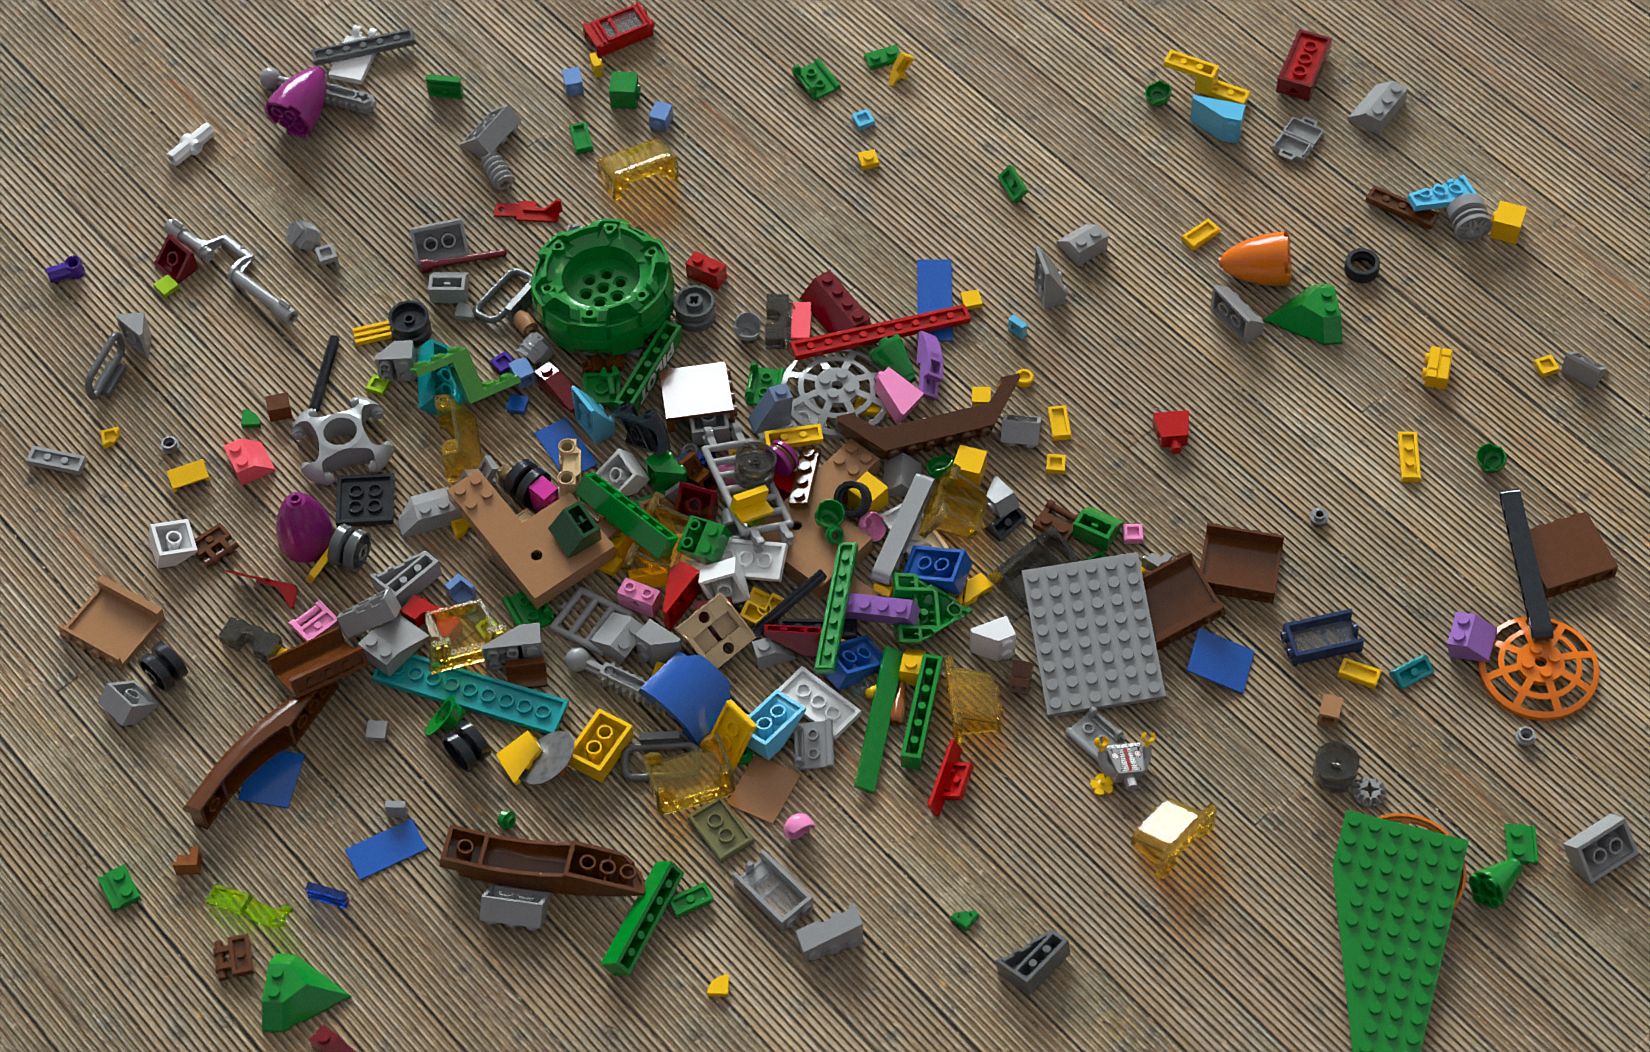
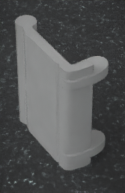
M1094 706L1089 709V712L1064 732L1097 763V751L1099 748L1094 745L1095 738H1100V743L1102 744V736H1107L1109 738V745L1124 744L1126 739L1121 729L1117 730L1098 713Z
M826 719L825 721L809 723L798 722L794 729L795 768L797 770L834 767L833 720Z

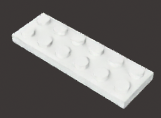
M677 534L676 536L679 539L673 549L670 568L673 565L675 566L680 560L699 570L700 573V567L705 566L704 564L676 550L683 535ZM730 538L720 561L736 557L744 570L746 579L781 582L788 545L786 543L765 541V544L762 545L763 552L755 553L751 540Z

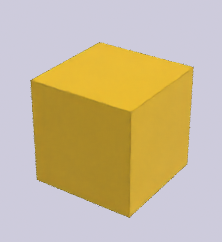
M1500 201L1497 212L1494 211L1492 216L1490 238L1517 244L1527 207Z
M960 445L952 466V484L979 490L987 468V451Z
M868 471L856 481L866 485L871 492L872 503L868 511L878 513L888 504V487ZM850 488L848 490V505L856 510L861 503V493L856 488Z

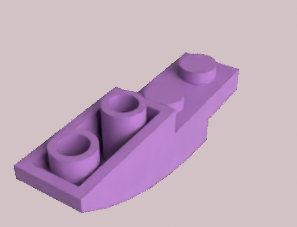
M920 331L916 365L920 366L919 390L924 393V398L934 401L938 399L939 382L943 380L942 350L936 336Z

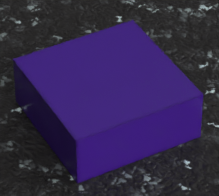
M506 351L490 360L491 365L500 375L509 372V363L514 361Z

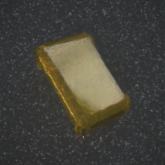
M652 139L608 156H603L597 163L598 172L613 201L622 198L621 192L623 189H629V183L660 173L662 177L668 175L671 180L679 178L678 160L661 139Z
M450 395L434 396L440 430L447 428L450 435H455V439L447 440L441 446L447 481H458L464 469H477L483 459L477 419Z
M719 733L706 736L701 741V749L665 760L657 752L642 755L643 765L657 809L661 814H669L710 802L719 796H729L735 791L733 769Z

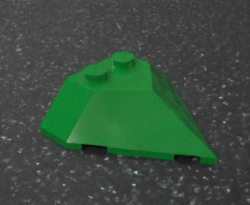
M1329 283L1310 285L1263 319V322L1268 324L1272 322L1279 325V328L1306 339L1307 337L1315 339L1321 345L1342 344L1343 342L1341 313L1335 287Z
M894 573L892 598L913 600L920 608L916 625L893 624L894 637L899 644H920L970 614L974 609L956 602L957 599L934 585H928L921 581L920 577L914 573Z
M275 954L268 964L262 997V1031L284 1033L290 1030L291 1026L301 1021L305 1022L329 1010L334 1004L352 998V996L297 955Z

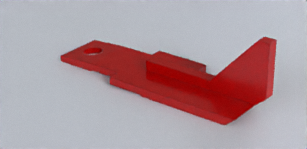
M556 199L545 208L536 207L537 201H519V204L496 203L494 217H516V221L556 223L559 219V213L563 211L562 200Z
M226 570V572L256 579V583L278 587L288 606L294 608L298 592L296 589L298 587L295 584Z

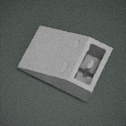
M540 623L518 625L483 645L482 653L486 669L497 670L505 668V661L544 656Z

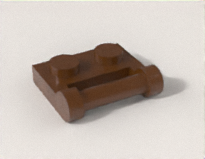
M1049 499L1045 508L1033 522V528L1066 545L1073 535V523L1079 514L1076 515L1056 505L1055 501ZM1053 511L1073 522L1069 524L1050 513Z

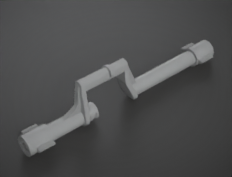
M175 218L169 219L165 223L164 232L173 235L182 244L194 251L197 257L203 258L207 262L213 259L215 249L221 245L226 246L240 257L230 268L228 280L235 282L271 309L273 314L286 324L291 325L297 320L298 312L282 298L278 300L244 274L245 270L255 259V255L249 252L246 247L241 246L226 234L209 241L197 239Z

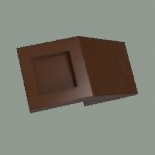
M594 354L582 363L583 373H600L603 367H605L606 372H613V365L620 372L625 368L623 354L611 355L606 360Z

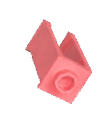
M793 302L791 342L810 338L811 302Z

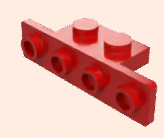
M951 739L946 748L943 762L940 765V771L934 782L931 796L928 799L927 806L934 816H940L945 800L963 801L974 769L971 762H959L962 748L955 739Z

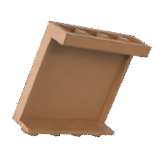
M101 575L96 580L99 586L98 589L65 627L61 624H58L57 627L61 638L65 641H72L79 649H86L95 658H102L111 667L116 666L123 670L166 618L161 607Z

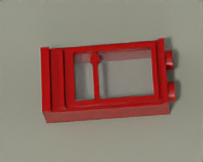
M635 2L634 5L588 24L583 23L582 28L584 37L589 38L591 47L596 46L597 57L600 58L654 36L653 28H655V24L652 18H648L645 8L641 7L638 2Z

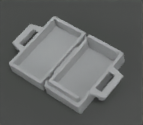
M1305 116L1300 120L1292 117L1274 142L1272 150L1288 160L1293 161L1294 159L1304 163L1323 136L1324 130L1318 128V121Z

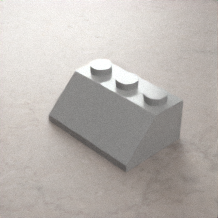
M1395 81L1376 84L1348 117V120L1379 135L1405 104L1408 88Z
M508 104L491 110L462 141L460 146L480 157H484L491 152L495 153L498 150L497 146L507 141L508 134L517 130V125L521 119Z
M462 218L409 228L417 265H421L420 259L423 258L434 261L470 255Z
M1213 286L1210 309L1244 344L1262 335L1264 326L1262 318L1257 316L1251 307L1245 304L1239 295L1229 287Z
M1614 814L1607 815L1563 843L1569 861L1590 884L1639 854L1626 819Z
M491 884L481 896L480 920L486 921L487 924L503 923L508 927L525 926L529 930L540 929L546 919L551 892Z

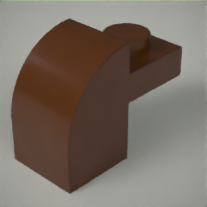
M695 452L689 453L678 462L679 465L682 464L687 470L688 484L713 491L718 488L711 470L702 466Z
M1013 660L1012 673L1008 683L1009 692L1029 694L1034 669L1033 662Z

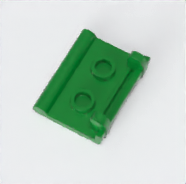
M817 58L814 63L803 68L796 64L791 69L793 76L800 82L814 101L841 88L839 82L820 58Z
M752 362L750 364L748 385L745 391L746 404L757 406L769 387L781 384L787 369L760 368L757 362Z
M523 591L510 597L505 596L502 598V602L516 627L522 624L540 623V628L551 624L555 619L553 611L547 603L536 609Z

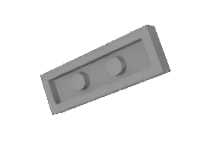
M33 446L26 462L31 466L81 475L87 459L86 456Z

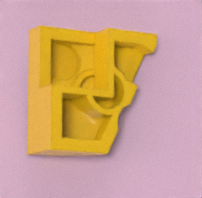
M753 586L750 592V600H746L739 615L747 625L754 626L785 598L773 592L770 595Z
M527 730L496 755L517 786L521 782L519 777L525 769L529 771L533 761L538 758L543 750L536 738Z

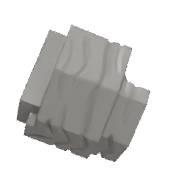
M294 221L286 229L288 235L285 239L290 245L311 252L315 245L321 243V232L311 223Z
M537 332L530 333L516 350L518 354L521 353L526 356L534 365L539 361L544 365L553 355L547 340Z

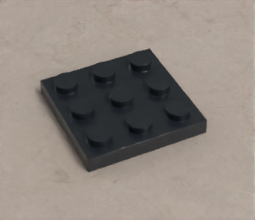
M380 473L338 476L336 527L342 524L349 526L394 524L395 474Z

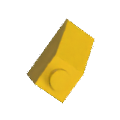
M910 648L905 650L899 670V681H904L907 685L916 686L923 653L926 654V651Z

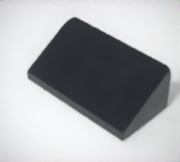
M1017 508L1002 518L997 516L984 529L1000 542L1027 518Z

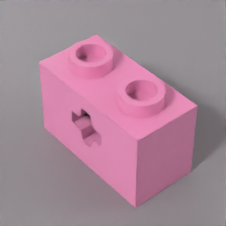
M629 578L624 579L617 591L619 605L654 618L662 604L660 590Z

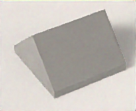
M128 313L116 315L115 317L123 339L145 357H149L151 332L145 314Z
M1576 351L1566 353L1561 372L1594 389L1608 368Z
M901 453L884 462L883 483L888 487V496L906 497L917 473L922 474V464L905 453Z

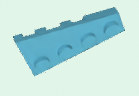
M1463 174L1456 180L1453 178L1447 180L1445 184L1440 185L1438 183L1433 185L1431 189L1424 188L1410 193L1407 200L1414 211L1445 208L1448 207L1450 202L1461 195L1477 193Z

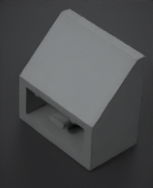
M433 272L429 276L428 284L430 302L458 303L460 301L467 303L470 272Z
M413 340L394 341L375 356L378 376L383 381H386V378H389L390 382L417 380V377L412 376L409 370L417 362Z

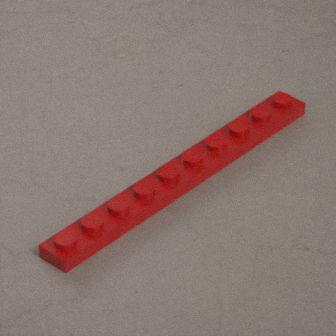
M964 304L790 342V348L796 361L878 343L882 338L887 337L889 339L895 334L902 338L919 334L920 331L930 332L970 323L971 317Z

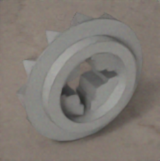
M1368 776L1364 779L1360 778L1355 783L1353 795L1360 804L1373 807L1383 802L1386 790L1384 783H1380L1377 778L1373 779ZM1368 786L1373 790L1371 797L1368 791H1365Z

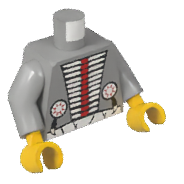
M1147 732L1141 735L1144 745L1141 742L1109 745V738L1107 736H1102L1103 743L1101 744L1100 738H1095L1094 745L1099 748L1097 751L1099 768L1111 778L1112 782H1124L1126 790H1135L1138 787L1137 781L1147 772L1152 752L1150 743L1155 741V733H1151L1149 741L1146 739Z

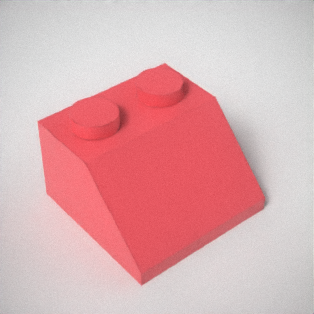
M240 438L223 446L226 457L241 486L276 471L262 442Z

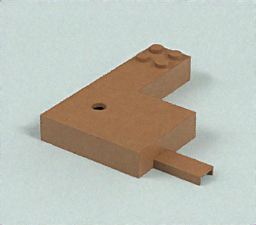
M853 439L844 444L817 470L808 508H790V496L784 501L793 522L801 524L802 527L799 530L788 528L794 535V539L790 540L792 547L787 550L783 572L798 583L803 584L815 572L821 569L827 578L811 591L821 600L830 590L838 545H832L827 542L825 537L827 530L822 529L815 522L816 509L820 502L833 499L835 490L843 482L857 481L867 471L874 477L880 472V459ZM848 491L844 497V505L848 502ZM782 515L770 516L759 525L783 522L784 519ZM844 518L839 526L844 531V539L841 543H858L856 567L873 551L872 537ZM778 530L760 533L767 542L782 543ZM836 532L832 533V538L834 539L836 537ZM853 576L850 593L879 596L877 592Z
M479 469L447 489L449 501L536 609L616 557L615 546L610 539L620 534L622 530L610 524L608 519L605 518L597 523L602 540L567 558L548 530V527L563 509L577 502L570 492L522 523ZM535 552H540L542 558L540 560H533L531 555Z

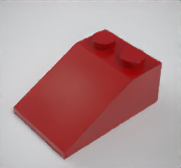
M680 560L675 566L673 565L668 573L663 606L665 629L668 631L673 629L701 592L699 570Z

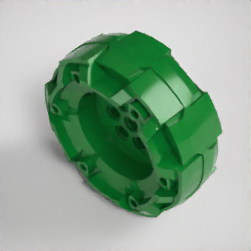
M596 219L590 225L572 231H560L549 239L538 252L539 260L536 263L531 281L533 305L540 323L549 334V338L560 347L573 353L579 350L590 353L611 352L613 356L620 355L643 346L644 340L653 335L665 320H670L675 305V280L668 253L658 238L654 239L647 233L630 227L629 221Z

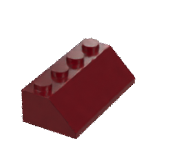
M831 270L815 277L800 297L802 302H811V313L828 334L871 325L869 315Z

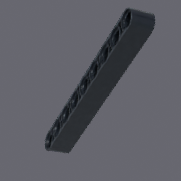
M1520 489L1499 491L1501 508L1532 641L1553 639V627Z

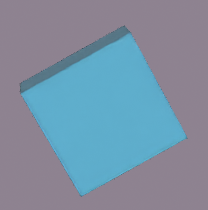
M868 109L852 114V120L859 131L875 126V120Z
M1012 315L1008 319V330L1023 339L1027 335V323Z

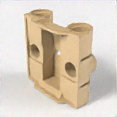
M563 439L558 444L559 468L561 471L557 477L559 484L558 497L560 499L570 492L579 501L580 497L575 494V491L582 479L581 450L578 448L577 439Z
M721 592L674 629L685 643L689 642L698 655H702L717 669L756 638L753 631ZM701 612L707 615L705 623L699 620L698 616ZM711 625L721 637L719 642L709 631L708 626ZM725 643H728L731 646V652L729 654H726L723 651V645Z

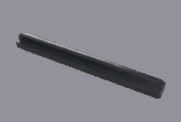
M337 335L329 337L309 408L316 409V412L320 410L340 342Z
M819 569L750 629L756 638L764 632V624L773 625L827 578L826 574Z

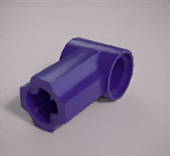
M70 256L64 263L46 268L51 283L69 277L80 279L85 274L84 266L78 256Z

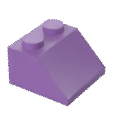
M1456 612L1447 643L1449 656L1451 658L1489 662L1498 631L1497 628L1476 614Z

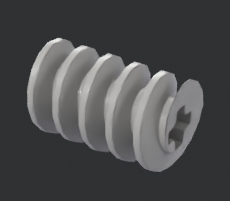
M491 152L483 157L481 166L495 189L504 190L514 184L515 178L501 156Z

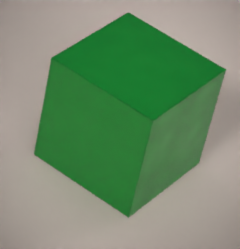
M612 71L609 86L611 109L637 110L638 98L641 95L638 72Z

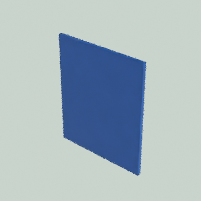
M1198 628L1187 671L1243 694L1254 651Z
M288 751L278 753L243 783L238 800L288 808L305 754Z

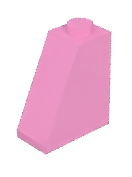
M890 367L884 372L880 371L874 379L876 383L873 388L897 425L901 424L914 410L924 395L922 391Z

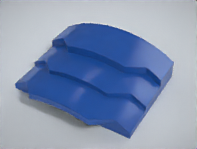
M680 651L665 663L638 691L652 705L658 702L684 727L682 734L696 745L712 731L726 701L732 700L730 697L729 680L702 655L686 656Z

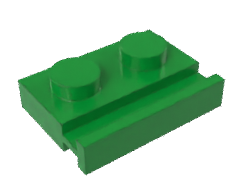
M426 75L428 96L463 99L464 92L461 77Z
M1505 824L1504 836L1507 859H1517L1523 865H1528V863L1537 865L1539 860L1535 824L1531 826H1526V824Z
M125 864L107 872L102 877H97L114 913L117 912V909L125 908L142 899Z

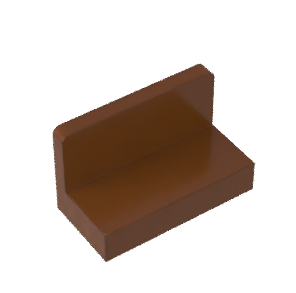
M544 656L505 661L507 681L509 683L530 689L548 686Z

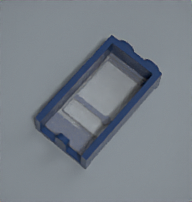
M1352 609L1284 623L1280 636L1282 643H1286L1287 656L1289 660L1292 659L1293 665L1297 666V664L1355 651L1362 652L1364 639H1358V625H1353L1351 621Z

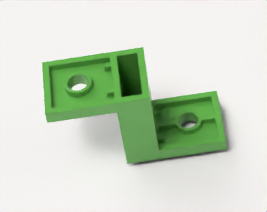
M454 346L448 349L446 354H435L430 357V361L422 360L413 364L414 367L409 369L412 376L420 377L448 365L462 401L467 404L474 403L521 383L519 375H513L512 373L498 376L499 380L497 381L489 380L481 383L468 349L461 348V346Z

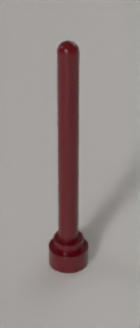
M502 249L434 261L423 258L420 259L422 273H428L436 267L504 257L507 255V251Z

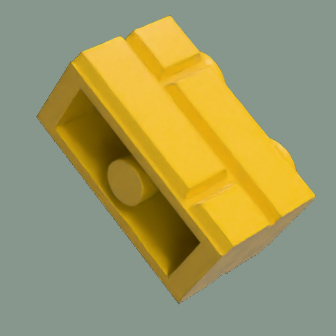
M1432 346L1430 352L1425 354L1424 364H1427V368L1423 367L1421 377L1425 379V387H1436V389L1442 390L1447 388L1453 354L1452 349H1441L1440 347Z

